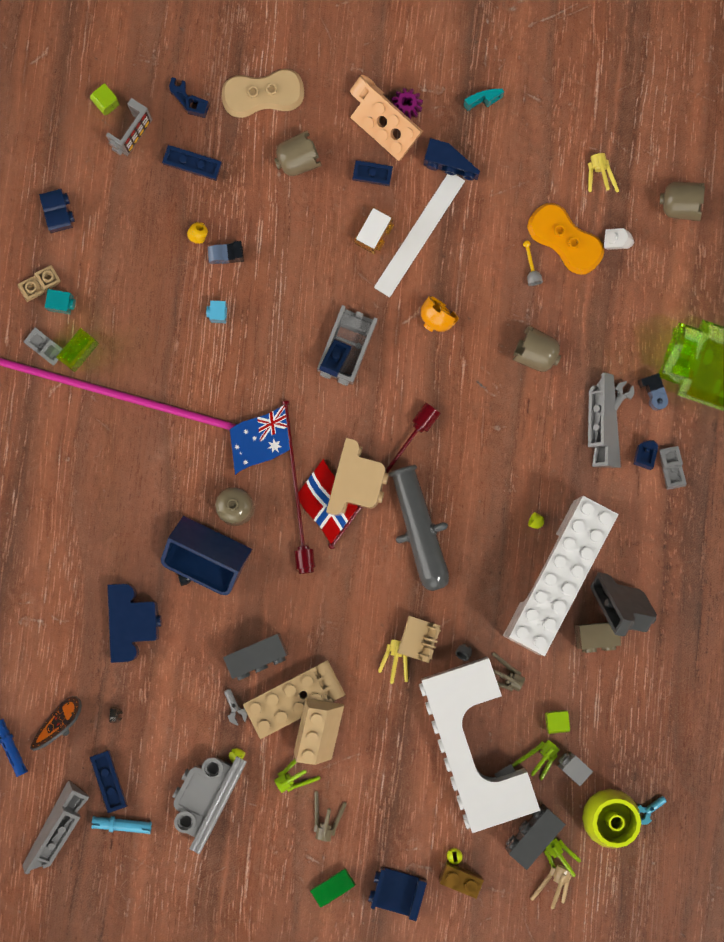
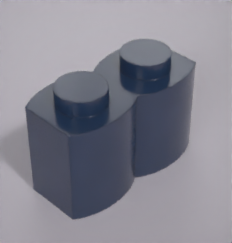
M62 189L39 194L50 233L73 228L72 222H75L73 212L68 210L67 204H70L68 194L64 193Z

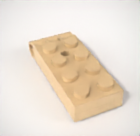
M328 660L243 704L260 739L301 719L306 698H302L300 695L302 691L307 692V699L333 702L346 695Z

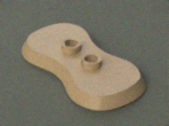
M280 69L267 76L258 78L236 75L226 80L222 87V102L225 110L231 116L238 118L250 116L263 109L291 111L299 107L304 99L302 79L297 72L291 69Z

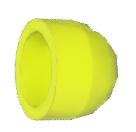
M534 512L529 519L528 526L540 529L544 525V518Z
M234 748L229 753V759L233 763L236 756L243 759L246 753L239 748Z
M451 848L447 852L449 863L457 865L462 861L463 855L459 849ZM452 852H456V862H454Z

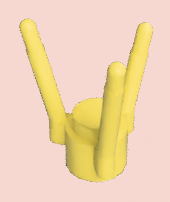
M605 153L592 155L591 162L588 163V192L592 191L594 169L595 172L602 173L606 190H609L605 171L607 170L615 191L619 192Z
M391 640V644H387L386 652L378 669V672L381 673L391 652V656H394L390 678L391 684L394 683L398 657H402V654L397 653L401 642L398 640ZM403 655L404 680L408 682V658Z

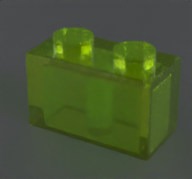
M80 328L56 358L73 372H76L99 343Z

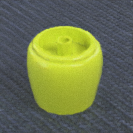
M613 789L598 791L588 799L584 806L582 815L584 829L591 840L602 847L612 849L624 847L632 843L638 836L641 827L640 811L634 800L624 792Z

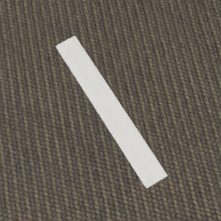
M447 174L374 286L375 289L390 298L465 180L457 175Z

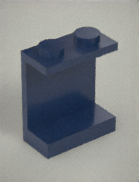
M381 866L380 871H376L373 881L376 883L375 891H370L368 902H371V909H375V907L406 915L410 920L417 921L427 880Z

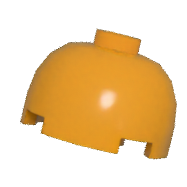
M428 296L420 312L421 318L425 322L424 327L431 332L433 330L445 332L451 329L459 320V317L454 311L450 313L445 307L446 304L433 296Z

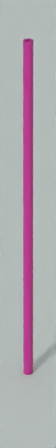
M0 358V366L227 430L238 425Z

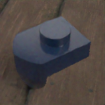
M654 440L641 442L636 448L633 464L652 470L655 464L658 444Z

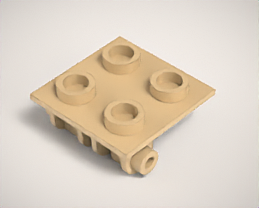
M408 616L397 653L429 663L430 659L432 660L433 648L436 649L434 643L438 642L436 639L439 632H441L440 625Z

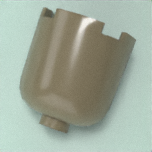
M308 130L283 141L277 147V158L274 161L278 170L282 168L288 176H297L322 166L320 161H316L319 155L313 141L307 139V136H310Z
M672 182L668 184L665 193L660 194L659 204L663 205L665 215L676 219L700 221L705 183Z
M529 325L524 331L527 334L524 340H519L515 348L513 361L536 371L546 372L553 365H558L561 359V355H559L560 345L553 337Z
M236 487L227 488L222 491L215 503L216 512L220 519L231 526L247 523L252 518L255 510L251 495L245 490Z

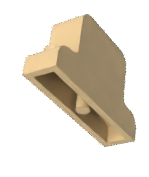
M346 438L326 510V513L339 516L342 513L345 514L348 504L373 509L378 503H382L384 497L382 487L383 484H387L389 473H386V468L382 463L361 458L363 447L353 439Z

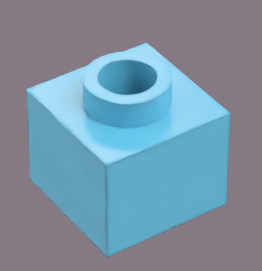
M210 300L206 316L209 317L211 323H226V301Z

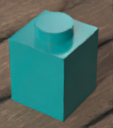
M48 289L44 308L50 312L71 315V310H74L76 300L69 292Z

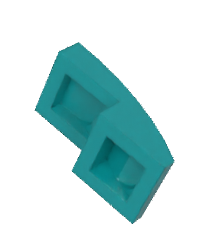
M489 89L478 92L464 100V107L469 111L484 102L486 107H489L503 98L504 90Z

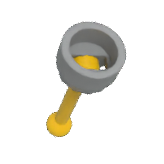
M526 240L523 246L526 248L531 269L527 276L528 286H536L543 283L542 275L534 270L530 252L531 243Z

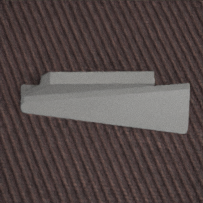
M602 373L598 384L593 385L589 390L588 447L595 448L592 467L620 468L621 460L617 411H615L614 375Z
M71 781L66 783L22 865L25 874H29L31 870L41 866L43 869L51 866L81 818L77 812L89 799V795Z

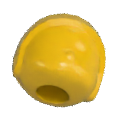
M196 222L188 229V239L195 244L203 243L208 234V229L204 223Z

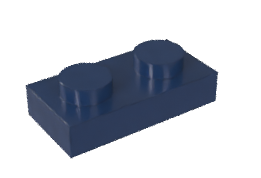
M356 160L352 180L390 187L393 166Z
M334 339L319 370L337 377L352 346Z

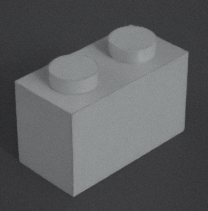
M571 752L563 754L558 760L560 763L558 767L579 786L593 772Z

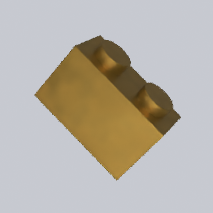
M445 862L439 878L441 885L477 899L484 881L482 876L449 862Z

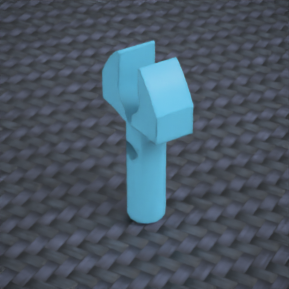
M661 796L647 807H642L640 804L637 805L640 813H645L643 819H641L642 825L649 824L652 821L650 819L651 813L667 802L664 796Z

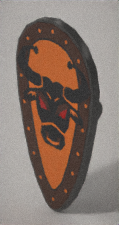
M77 696L66 698L52 712L34 737L30 746L31 750H40L59 736H67L69 734V728L77 720L82 708L81 700Z

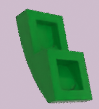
M344 868L332 875L328 880L312 888L310 892L321 908L353 888L356 884L347 869Z

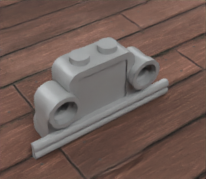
M236 756L231 765L220 758L211 757L205 760L202 766L197 765L191 770L186 769L181 779L184 783L181 788H176L172 797L175 798L174 807L179 811L174 820L175 828L181 833H187L195 837L189 848L197 854L201 853L247 761Z

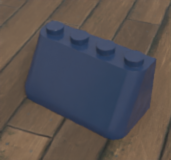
M183 516L168 537L161 557V563L165 568L220 595H228L237 582L252 549Z

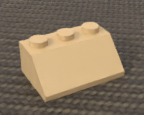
M306 698L294 748L296 762L316 765L332 759L344 704Z

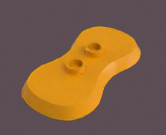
M546 203L537 208L531 215L527 229L532 239L557 252L568 270L575 274L584 275L590 273L599 265L604 256V246L597 236L578 228L563 207L555 203Z

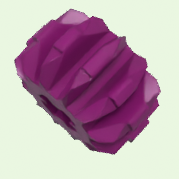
M403 88V93L397 91V97H392V102L410 120L411 115L417 118V112L422 111L420 105L423 104V100L419 99V93L413 95V88L410 89V92Z

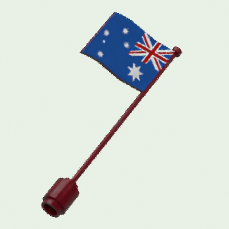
M282 401L280 408L266 415L243 421L230 429L234 471L236 475L250 466L270 461L290 451L301 546L297 547V551H294L295 563L299 574L314 572L313 549H309V546H305L288 412L289 401Z

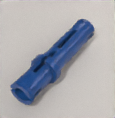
M3 718L0 720V744L5 750L16 777L28 772L16 748L13 740L14 736L10 734Z

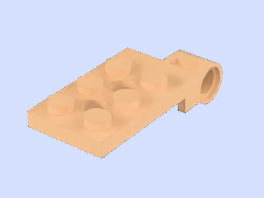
M360 75L350 89V93L361 103L350 118L400 161L423 130L383 95L384 92L369 77ZM381 116L387 119L386 126L380 124L379 118ZM395 128L399 129L401 132V137L399 139L395 138L393 135V130Z

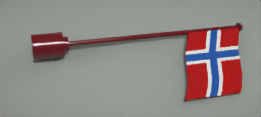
M428 403L423 405L412 420L415 430L386 468V473L390 471L418 431L420 433L423 431L428 432L441 413ZM323 458L298 493L303 509L322 529L330 542L328 547L334 549V545L362 507L348 504L345 514L342 513L339 516L326 513L335 476L331 473Z

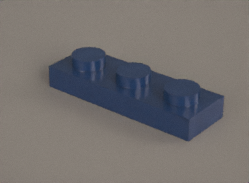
M171 145L167 146L162 161L163 165L217 181L222 166V161Z
M110 750L91 756L90 760L107 812L111 813L127 807L128 805Z

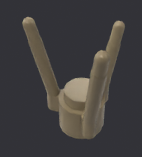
M493 652L492 656L512 672L506 675L493 670L494 674L506 679V684L497 682L498 686L510 691L514 689L519 692L525 678L520 676V671L514 669Z
M318 791L314 792L315 838L328 842L331 841V836H335L336 828L347 803L343 802L333 826L329 824L330 808L327 809L325 822H320L319 825Z

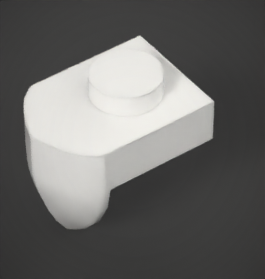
M624 228L606 229L604 248L607 250L628 249L634 244L631 233Z

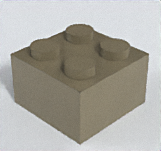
M609 622L574 625L577 649H582V652H597V648L610 651L616 650V646H621V638L614 634Z

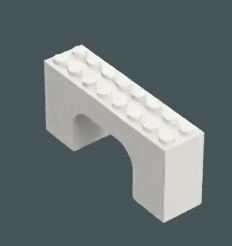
M581 496L573 501L556 533L559 537L529 595L517 607L503 634L504 637L535 654L546 655L619 514L585 496Z
M485 657L421 678L422 683L419 684L422 696L427 695L428 702H425L428 714H433L432 726L435 734L439 733L441 739L438 740L441 753H446L447 758H444L447 771H452L453 776L450 779L454 791L458 790L459 795L456 797L460 810L464 809L466 813L463 815L466 828H471L472 833L540 811L526 769L523 768L498 778L484 776L475 767L462 728L463 716L470 707L502 696L490 659Z

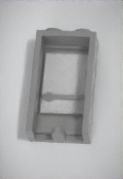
M342 305L317 367L320 376L327 379L331 377L336 378L338 383L348 386V384L353 385L378 319L374 317L372 320L363 316L361 312L356 311L354 313L346 310V306ZM334 339L352 346L337 377L319 370Z

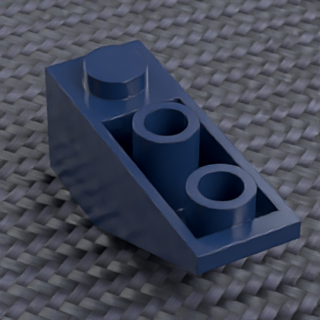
M430 138L424 159V165L428 169L434 171L437 169L443 170L446 174L452 176L456 174L461 175L464 179L470 181L478 180L480 170L449 143Z

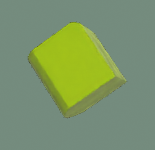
M105 83L90 96L91 101L103 115L110 114L119 106L117 97Z
M567 710L545 713L548 734L570 732Z

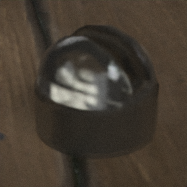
M110 707L109 723H118L123 719V717H118V714H123L120 708Z

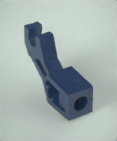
M172 77L169 84L171 94L175 96L188 114L206 118L210 106L209 102L193 95L188 96L186 94V82L182 80L180 86H175L177 80ZM190 103H197V108L192 109Z

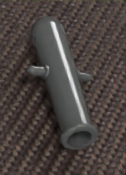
M411 465L389 473V476L394 481L407 530L406 534L396 538V542L399 544L407 541L410 542L422 585L429 591H435L444 588L449 583V571L437 538V532L446 530L448 524L445 522L436 525L432 523L415 471L417 466Z

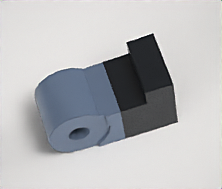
M241 241L223 245H212L207 248L210 264L244 262Z
M659 373L638 381L640 388L646 387L650 398L649 406L653 410L658 411L668 405V397Z

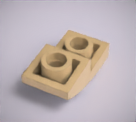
M52 265L34 273L33 277L19 283L18 288L26 302H29L47 292L48 289L58 285L61 280Z

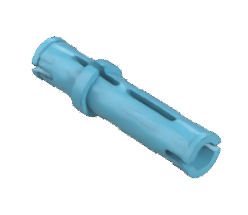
M93 816V825L91 826L92 829L109 830V832L115 830L151 834L152 822L115 819V816H111V818Z

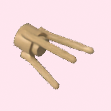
M562 865L551 868L548 876L531 896L530 899L532 901L553 876V881L558 883L551 909L555 908L563 885L561 903H565L572 875Z

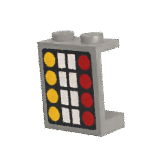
M133 98L130 99L127 105L136 119L123 138L119 140L110 133L106 134L109 140L108 144L112 146L111 149L118 155L123 153L127 157L152 121L148 108Z

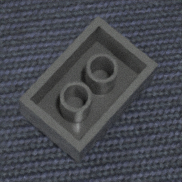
M280 633L229 654L223 657L231 678L237 677L239 681L250 676L249 672L255 670L257 673L267 669L268 663L273 662L276 665L285 661V656L289 654Z
M544 804L541 807L539 806L540 811L532 813L533 816L529 821L525 820L518 829L520 831L516 836L512 835L506 842L507 846L505 849L508 854L526 870L566 825Z

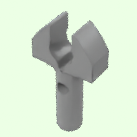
M627 381L621 382L615 387V391H617L615 411L618 410L624 399L628 398L631 400L634 395L633 385L628 393L623 394V387Z
M231 689L225 690L224 694L231 708V713L228 715L229 721L239 725L235 718L237 711L242 715L244 722H246L248 714L245 708L238 707Z

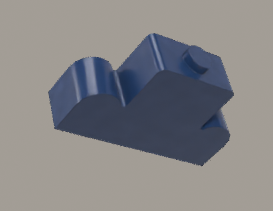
M130 584L108 585L111 663L133 661L139 655V647L135 642L159 639V627L162 626L161 615H158L157 602L133 603L137 592L135 587Z

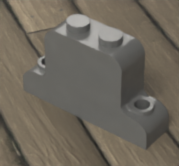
M597 573L590 588L614 634L626 636L629 630L647 632L650 626L655 623L657 614L646 594L640 589L617 584L606 573Z

